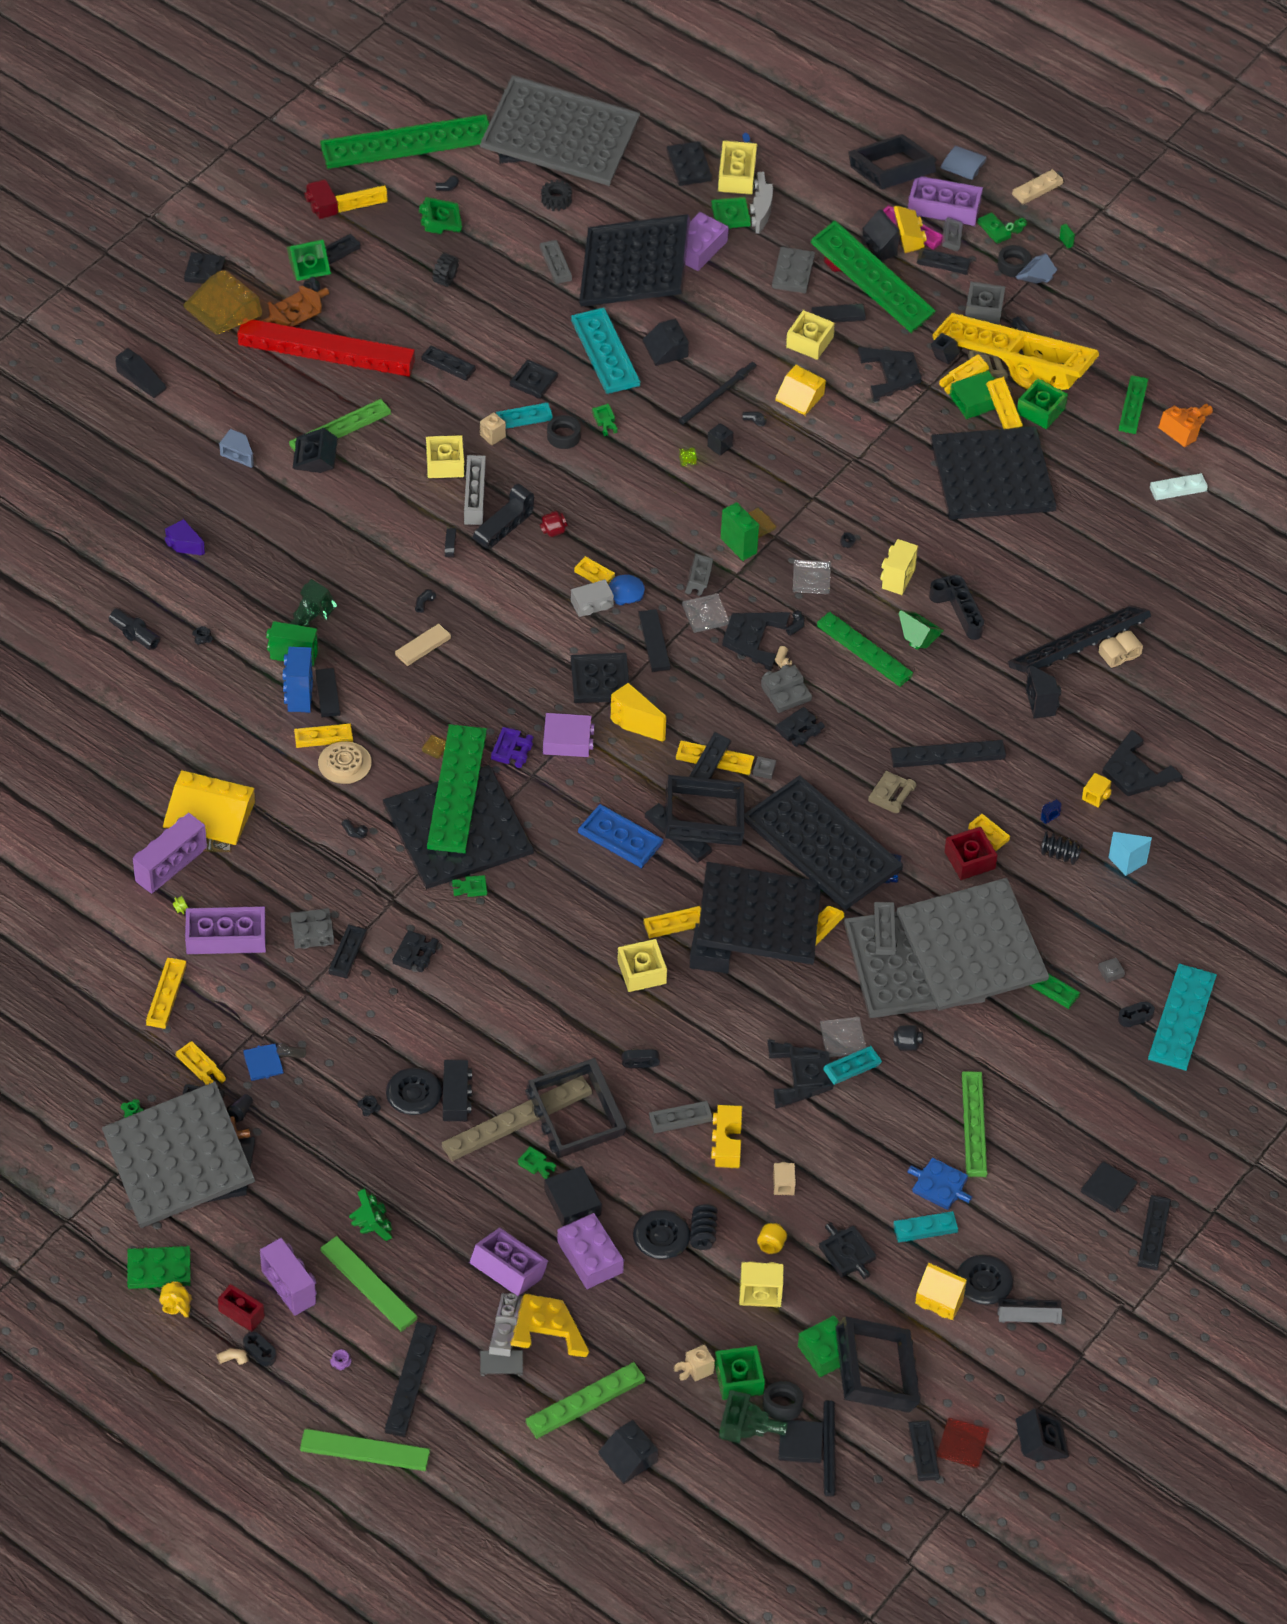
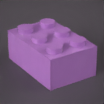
M699 212L689 224L685 265L699 271L728 241V226Z
M594 1213L558 1229L557 1243L586 1289L623 1273L624 1260Z
M500 1227L475 1245L470 1264L517 1296H520L542 1279L548 1260Z
M280 1238L260 1249L263 1274L294 1316L315 1305V1295H317L315 1290L316 1280L311 1273L308 1274L302 1260L295 1257L289 1243L286 1244Z

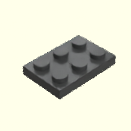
M781 247L772 288L806 293L815 252Z

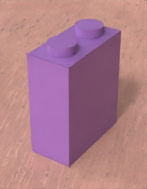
M546 713L543 754L589 757V750H593V738H590V735H594L595 724L591 723V716Z

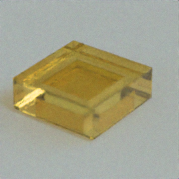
M431 735L422 747V752L439 759L444 753L446 741Z

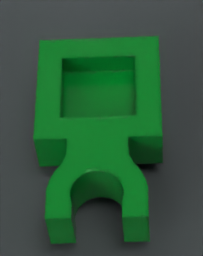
M605 404L592 408V414L597 426H603L604 436L608 435L607 429L609 428L613 430V433H617V427L613 423L615 422V417L610 405Z
M485 875L466 877V881L452 880L453 888L459 887L458 889H453L454 896H460L464 893H467L468 897L487 895Z
M529 1147L518 1160V1165L534 1175L537 1171L540 1172L541 1176L545 1179L550 1178V1173L546 1170L556 1171L557 1165L552 1162H546V1156L532 1147Z

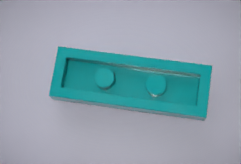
M548 402L496 412L506 422V429L550 421L553 416Z
M869 1046L825 1065L823 1070L835 1085L879 1066L882 1060L872 1046Z
M953 1211L898 1220L893 1223L898 1243L958 1233V1226Z

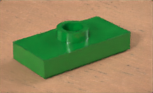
M993 213L978 218L977 223L996 244L1011 238L1012 233L1007 231L1006 227Z

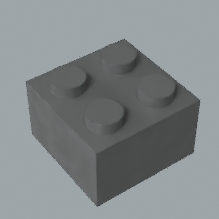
M971 282L965 316L1000 325L1005 286Z

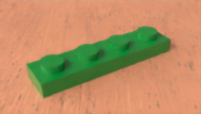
M1131 375L1118 431L1136 434L1148 378Z

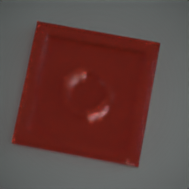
M948 1418L937 1457L978 1468L989 1429Z

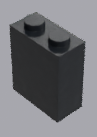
M582 1166L544 1179V1191L562 1227L593 1213L596 1217L601 1216L602 1204Z

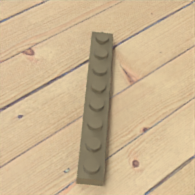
M579 1076L540 1095L547 1114L550 1115L591 1095L592 1089L583 1076ZM529 1100L442 1142V1148L450 1160L454 1161L540 1118L535 1116L533 1111L534 1105L532 1100Z

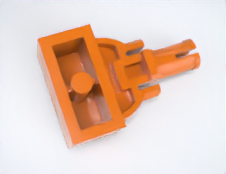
M1204 404L1200 408L1180 409L1174 405L1163 412L1158 428L1186 447L1196 441L1201 424L1205 422V416L1212 414V407L1208 406L1209 404Z

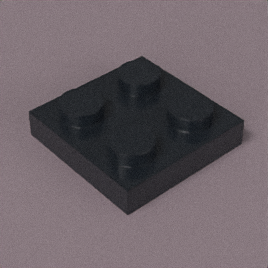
M191 252L184 275V282L219 286L226 262L225 256Z

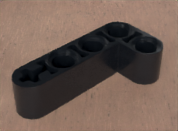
M516 484L510 491L509 503L476 529L473 534V540L486 549H491L532 514L534 510V493L522 485Z
M951 575L933 580L930 585V600L934 603L950 601L966 636L972 640L980 639L983 634L984 620L964 579L960 575Z

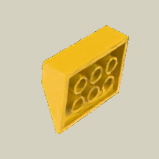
M181 770L173 789L163 828H170L179 818L190 813L205 825L206 838L237 845L255 804L254 788Z

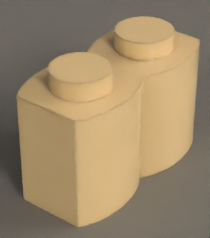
M1132 631L1120 632L1116 637L1104 639L1100 643L1099 654L1110 667H1116L1125 661L1133 660L1140 656L1143 645Z

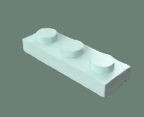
M1202 473L1150 483V489L1155 500L1205 492L1208 487Z

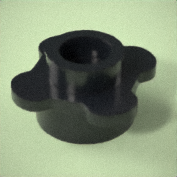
M310 277V280L303 283L304 287L315 292L320 290V284L315 277Z
M204 626L194 630L192 635L195 636V644L200 645L201 643L212 642L211 630Z
M365 1096L357 1103V1106L363 1111L362 1114L366 1117L370 1116L373 1112L381 1110V1106L377 1104L374 1096Z

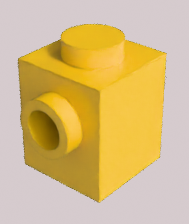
M1094 773L1084 787L1082 800L1099 808L1104 799L1108 800L1112 793L1110 789L1111 781L1104 776Z

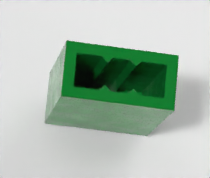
M989 371L951 383L949 396L966 419L996 409L986 384L996 378Z
M735 502L722 510L720 539L742 561L757 554L759 524L738 502Z
M273 621L272 627L268 628L266 639H269L267 651H270V659L284 661V654H288L289 647H311L312 666L314 667L318 655L317 629Z

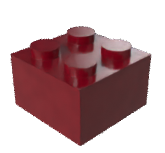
M982 827L946 838L944 852L960 880L996 869L998 855Z

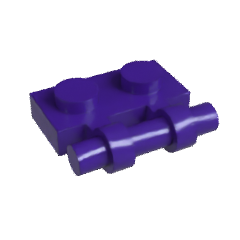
M503 727L491 754V760L510 764L511 759H515V766L521 768L523 763H526L527 753L533 746V736L527 735L524 739L521 738V731ZM517 746L521 747L520 751L515 750Z

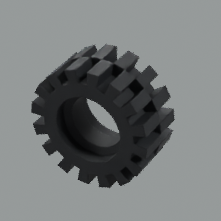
M550 180V184L546 182L541 189V203L548 210L552 208V211H555V209L561 211V208L565 210L572 203L571 186L568 183L564 184L563 180L561 182L559 180H556V182ZM554 194H559V195H562V196L556 197V196H552V195H554Z
M442 253L437 260V264L434 266L433 281L446 287L450 286L458 271L459 258Z

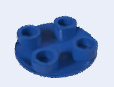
M619 575L609 582V587L617 605L633 603L643 599L645 587L639 578L632 575Z

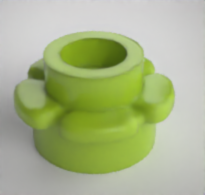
M182 896L179 898L175 897L173 905L177 913L182 912L184 915L186 909L189 908Z

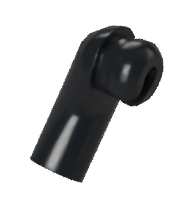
M426 589L417 597L415 611L418 613L424 612L425 602L427 600H435L436 592H433L432 589Z
M800 610L793 612V624L786 628L789 636L804 627L805 618Z
M349 819L342 821L341 825L350 837L362 839L367 836L368 828L365 825H360L356 828Z

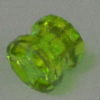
M690 447L688 450L679 449L681 466L697 464L694 447Z

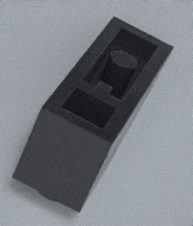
M127 348L115 357L116 371L152 398H156L167 389L166 385L147 363L131 349Z

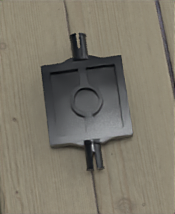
M832 1222L826 1224L825 1229L831 1236L819 1243V1248L842 1278L858 1271L863 1280L868 1279L871 1274L867 1271L865 1265L876 1260V1254L855 1226L837 1231Z

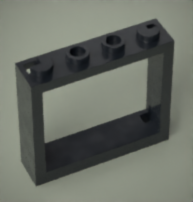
M903 134L849 151L850 167L881 190L936 172V158ZM900 152H904L914 159V161L886 170H882L872 163V161Z
M668 775L665 792V838L742 846L744 837L743 782ZM672 793L735 799L736 826L672 820Z
M595 1058L528 1081L527 1088L525 1089L528 1100H532L534 1114L537 1118H540L542 1132L548 1136L550 1150L552 1153L555 1152L557 1158L625 1134L627 1127ZM588 1074L612 1128L562 1146L538 1091Z
M845 1316L835 1326L844 1400L910 1413L920 1403L921 1399L918 1390V1376L916 1375V1359L913 1352L911 1330ZM855 1334L897 1342L904 1394L861 1386Z

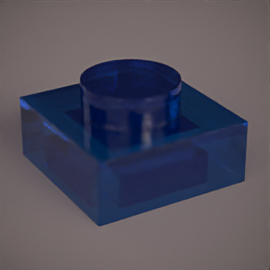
M1057 799L1051 803H1046L1042 808L1040 820L1047 824L1060 816L1062 804Z

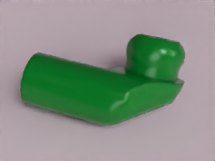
M1022 217L1015 220L1014 223H1008L1006 229L1014 234H1019L1023 227L1027 225V221Z

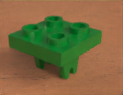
M366 1189L357 1192L362 1206L349 1215L350 1219H355L351 1224L360 1228L364 1226L360 1230L362 1234L375 1231L385 1241L392 1239L390 1231L392 1230V1225L385 1216L387 1211L384 1204L378 1202L373 1193L370 1194Z

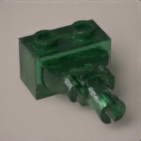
M313 579L306 583L300 592L303 599L296 612L293 613L294 619L290 624L306 626L309 624V621L318 615L327 619L337 606L329 590Z
M730 1390L720 1425L719 1439L740 1443L741 1438H751L755 1435L763 1437L766 1432L785 1436L788 1423L769 1419L768 1412L761 1411L758 1406L750 1403V1394Z

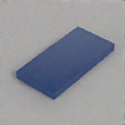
M601 804L578 828L579 834L640 868L648 862L663 844L661 837Z

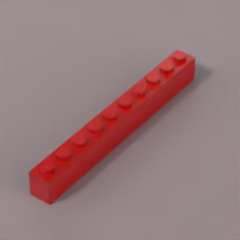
M243 318L238 330V345L408 377H410L415 363V349L248 318Z

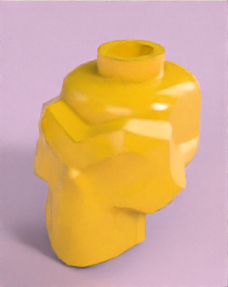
M171 1282L164 1285L159 1298L161 1305H163L162 1310L168 1314H177L180 1311L184 1318L189 1316L192 1296L188 1293L187 1289L179 1282Z

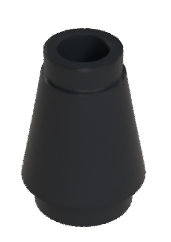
M244 1094L227 1107L229 1117H235L236 1123L242 1121L253 1103L252 1097Z

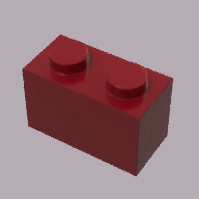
M326 179L306 184L305 199L307 202H310L312 212L316 213L319 219L338 214V201Z
M232 1284L218 1297L219 1312L250 1332H253L265 1318L264 1305Z

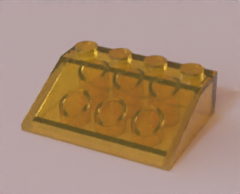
M227 270L219 271L217 274L210 276L184 303V308L216 335L263 315L259 297Z

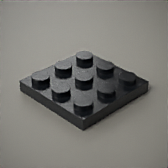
M626 653L570 655L574 703L611 702V694L629 683Z

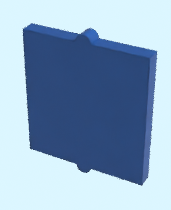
M276 1044L258 1045L257 1048L243 1050L251 1081L262 1078L269 1079L271 1076L283 1074Z

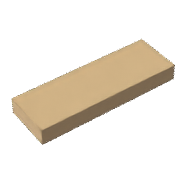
M437 624L396 650V656L406 666H409L451 639V634L440 624Z

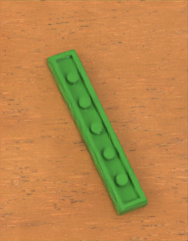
M379 399L312 431L325 428L340 438L390 415L391 410L382 399ZM296 438L289 441V446L294 452Z
M962 1071L966 1175L968 1177H987L982 1072Z
M337 1236L321 1247V1252L401 1332L417 1320V1316Z
M304 1429L300 1451L421 1471H426L430 1455V1449L309 1429Z

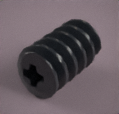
M1046 831L1041 843V854L1044 856L1049 851V857L1052 858L1056 854L1057 860H1060L1063 856L1065 863L1071 858V864L1074 865L1080 857L1083 842L1079 847L1077 846V840L1071 845L1070 838L1063 842L1060 835L1055 840V833L1049 838L1048 831Z
M698 1205L692 1210L690 1244L695 1249L710 1250L713 1246L712 1244L716 1241L715 1228L717 1227L716 1214L718 1209L713 1205Z

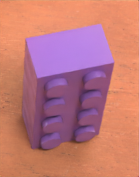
M919 177L914 179L908 209L915 210L918 216L945 220L948 217L963 224L975 226L983 188Z
M190 813L179 818L173 826L164 830L162 835L152 840L146 848L135 854L133 857L135 881L151 894L154 893L206 850L205 825Z
M265 907L186 909L185 942L187 954L266 952Z

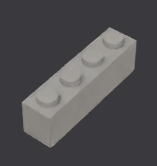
M467 455L464 524H483L485 456Z

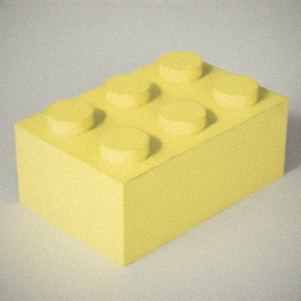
M723 141L718 192L752 194L756 163V143Z

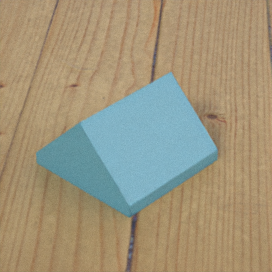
M1113 832L1108 858L1126 876L1147 864L1152 837Z

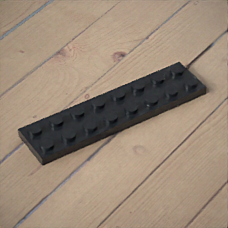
M1133 605L1124 607L1009 660V667L1028 674L1029 666H1034L1038 669L1051 666L1056 660L1066 659L1069 657V654L1081 652L1085 647L1096 645L1104 638H1111L1119 631L1129 630L1130 626L1134 624L1144 623L1145 619L1151 617L1150 610Z

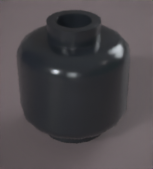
M902 1025L898 1027L897 1031H894V1045L898 1046L900 1051H916L920 1044H923V1032H919L916 1025Z

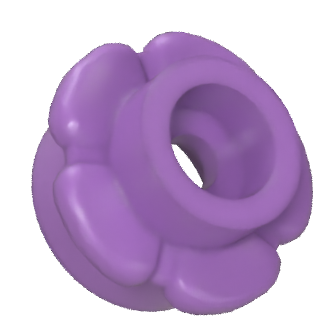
M345 1350L335 1351L330 1360L331 1365L338 1370L349 1367L351 1364L350 1355Z

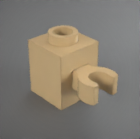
M704 1344L686 1352L685 1363H677L674 1366L675 1372L679 1370L685 1371L680 1374V1380L687 1379L689 1374H691L694 1381H698L714 1373V1359Z

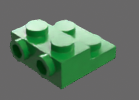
M426 197L424 202L420 204L419 213L423 215L421 226H424L425 231L441 234L444 229L460 233L462 224L458 203Z

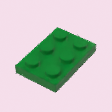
M190 1246L128 1249V1289L158 1288L171 1282H179L182 1286H191Z

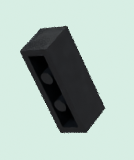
M444 1060L443 1121H467V1114H471V1101H468V1097H472V1085H468V1080H472V1068H468V1060Z

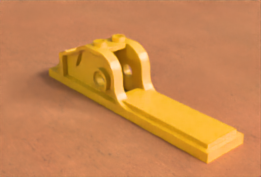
M951 313L933 333L934 340L941 333H944L954 338L958 343L957 346L1001 358L1007 364L1014 381L1025 389H1028L1037 378L1058 389H1069L1099 356V352L1096 349ZM1022 349L1024 355H1021L1018 352Z

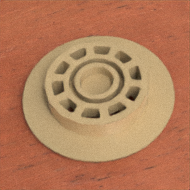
M337 742L329 745L322 751L318 759V766L323 776L328 780L339 784H350L361 780L367 775L371 768V756L363 746L357 743Z

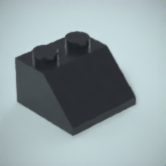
M880 209L863 227L861 241L876 258L884 261L897 255L900 230L886 213Z
M676 318L660 322L643 338V343L655 366L688 357L689 342Z
M325 428L296 437L293 469L316 473L334 469L338 437Z
M1029 666L1025 690L1033 718L1056 716V710L1059 708L1058 698L1061 696L1060 685H1057L1056 679L1034 666Z
M1036 1408L1015 1419L1021 1443V1452L1024 1457L1036 1462L1069 1457L1061 1419Z
M634 1420L617 1429L598 1452V1455L623 1484L658 1462V1449Z

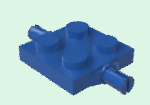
M933 1157L923 1170L913 1165L910 1166L908 1173L918 1177L912 1192L946 1210H949L953 1202L958 1198L968 1204L972 1200V1195L962 1191L968 1175Z

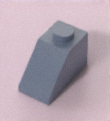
M1043 254L1034 257L1016 278L1032 283L1043 281L1046 283L1053 278L1052 275L1057 269L1048 255Z
M230 429L219 443L220 455L252 468L254 466L253 453L246 435Z

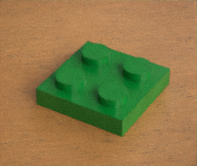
M745 197L711 200L712 212L716 221L728 226V228L748 227L751 225Z

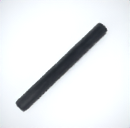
M826 1400L823 1405L824 1495L826 1497H833L836 1492L835 1402Z

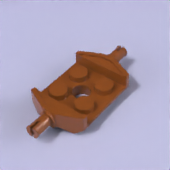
M300 286L298 293L274 305L268 302L270 316L261 321L294 327L322 312L320 301L322 297L329 294V291L326 287L315 292Z

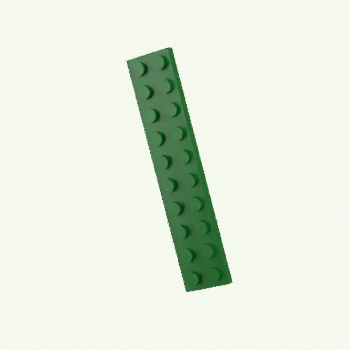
M485 114L320 140V146L326 167L330 169L480 145L489 122Z

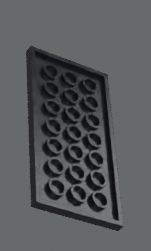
M800 775L744 814L745 823L809 879L814 880L817 886L845 911L903 869V864Z

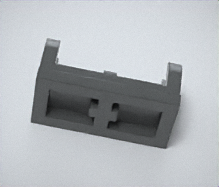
M695 554L689 571L685 589L686 594H690L692 589H697V596H700L704 588H707L713 558Z
M480 1351V1375L518 1374V1376H523V1351H511L510 1357L489 1354V1351Z

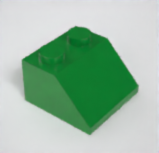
M324 239L287 247L290 265L296 281L331 274Z

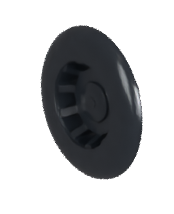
M407 1068L397 1072L391 1077L386 1087V1097L390 1105L395 1110L408 1115L424 1114L432 1110L439 1103L442 1096V1086L438 1078L430 1071L422 1068Z
M654 1210L644 1214L637 1221L633 1230V1239L638 1249L645 1255L655 1259H669L678 1256L687 1248L690 1242L691 1233L687 1222L680 1215L669 1210Z
M972 1256L959 1266L956 1273L957 1276L967 1280L964 1297L977 1304L990 1305L998 1303V1299H1005L1013 1288L1014 1281L1010 1268L1002 1260L994 1256Z

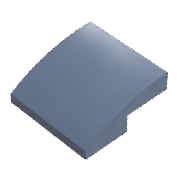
M955 146L947 155L941 169L972 180L978 175L979 168L986 161V156Z

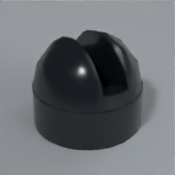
M843 533L840 544L842 547L849 549L854 545L856 538L851 533Z

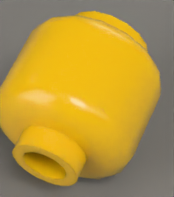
M768 1223L762 1228L757 1238V1243L760 1249L767 1254L778 1253L786 1242L787 1233L781 1225Z

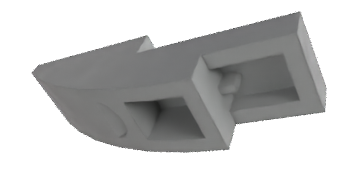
M757 172V179H754V190L757 191L755 192V197H753V204H750V214H753L751 222L752 227H755L756 234L760 233L765 227L772 207L773 186L772 184L765 183L764 172Z
M502 1293L489 1354L510 1357L513 1350L511 1339L514 1335L513 1331L517 1323V1315L523 1296H517L513 1293Z

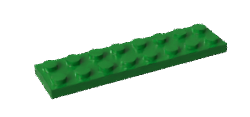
M833 221L812 238L811 244L910 333L914 332L935 314V310L838 222Z
M449 724L427 849L466 853L487 728Z

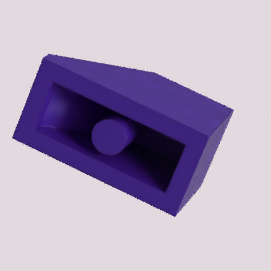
M184 519L165 529V542L176 552L195 555L205 554L204 541Z

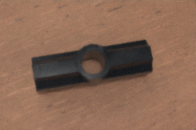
M115 608L111 612L109 622L122 630V633L129 641L136 640L148 650L157 648L160 637L148 629L142 619L139 617L133 618L120 608Z

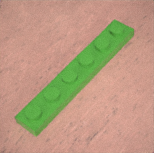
M633 1362L526 1418V1424L537 1439L644 1383L645 1377Z

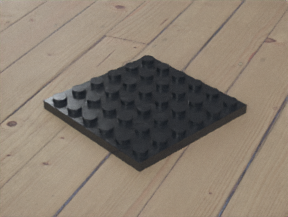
M689 215L588 227L579 298L580 306L682 294L690 224Z
M1036 426L931 435L930 441L949 520L1056 511L1057 506Z
M490 765L483 766L480 769L466 853L427 849L439 781L383 799V805L426 889L534 853V849Z
M707 862L696 945L813 965L821 889L812 879Z

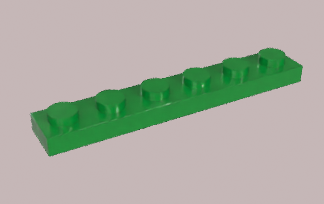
M828 612L817 621L818 628L899 687L912 678L913 672L831 612Z

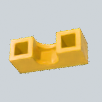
M718 1105L717 1113H713V1125H717V1128L712 1131V1142H716V1147H712L711 1159H715V1167L739 1168L741 1140H733L727 1136L730 1134H741L742 1106Z

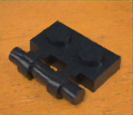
M802 707L778 723L775 730L787 741L794 738L792 744L797 747L808 742L810 737L820 734L825 725L823 722L815 724L816 717L805 707Z
M408 930L392 959V963L409 970L415 964L417 965L416 970L423 972L429 966L430 957L432 954H435L439 941L436 938H432L430 942L425 943V935ZM420 951L424 952L423 956H418Z

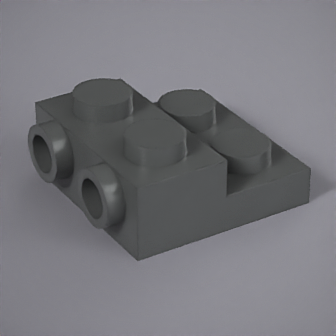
M784 665L780 671L774 673L768 671L762 677L761 687L778 713L812 701V695L803 683L804 678L795 665Z
M329 908L290 913L295 949H306L316 946L324 947L334 944Z

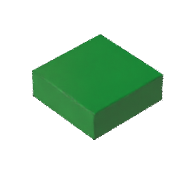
M1067 224L1061 225L1059 238L1068 249L1072 248L1075 234Z

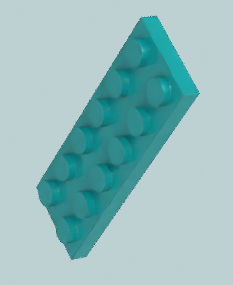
M605 308L571 315L573 326L606 394L640 386V380Z
M1178 964L1148 1060L1187 1071L1217 974Z

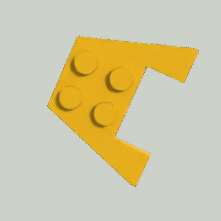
M524 1294L519 1307L511 1346L529 1348L531 1345L530 1332L565 1337L569 1355L580 1357L588 1355L589 1350L563 1300Z

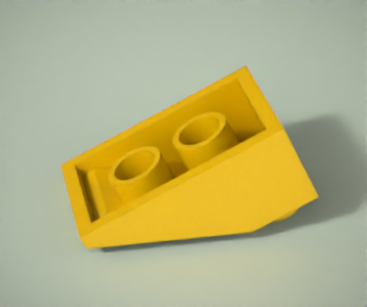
M627 683L611 694L610 717L615 724H618L625 730L662 742L665 740L666 715L633 686Z

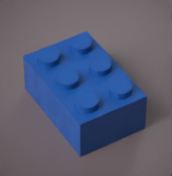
M289 647L288 654H284L285 669H283V680L286 681L283 683V692H287L284 693V704L288 705V712L311 713L313 691L311 647Z

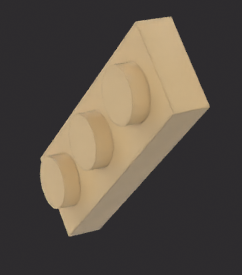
M1052 169L1013 189L1012 195L1022 204H1025L1062 185L1063 178Z

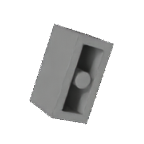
M606 579L571 589V603L579 617L613 607L614 595Z

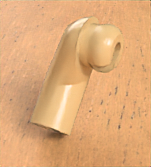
M784 646L779 647L775 657V662L780 668L784 665L792 666V660L788 661L789 658H785L788 649Z
M231 1348L216 1354L220 1364L236 1358L240 1365L248 1362L247 1352L242 1349Z

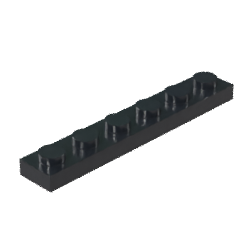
M1003 740L891 748L890 750L893 768L1002 760L1006 756Z
M416 1323L386 1422L385 1433L406 1437L436 1336L437 1326Z

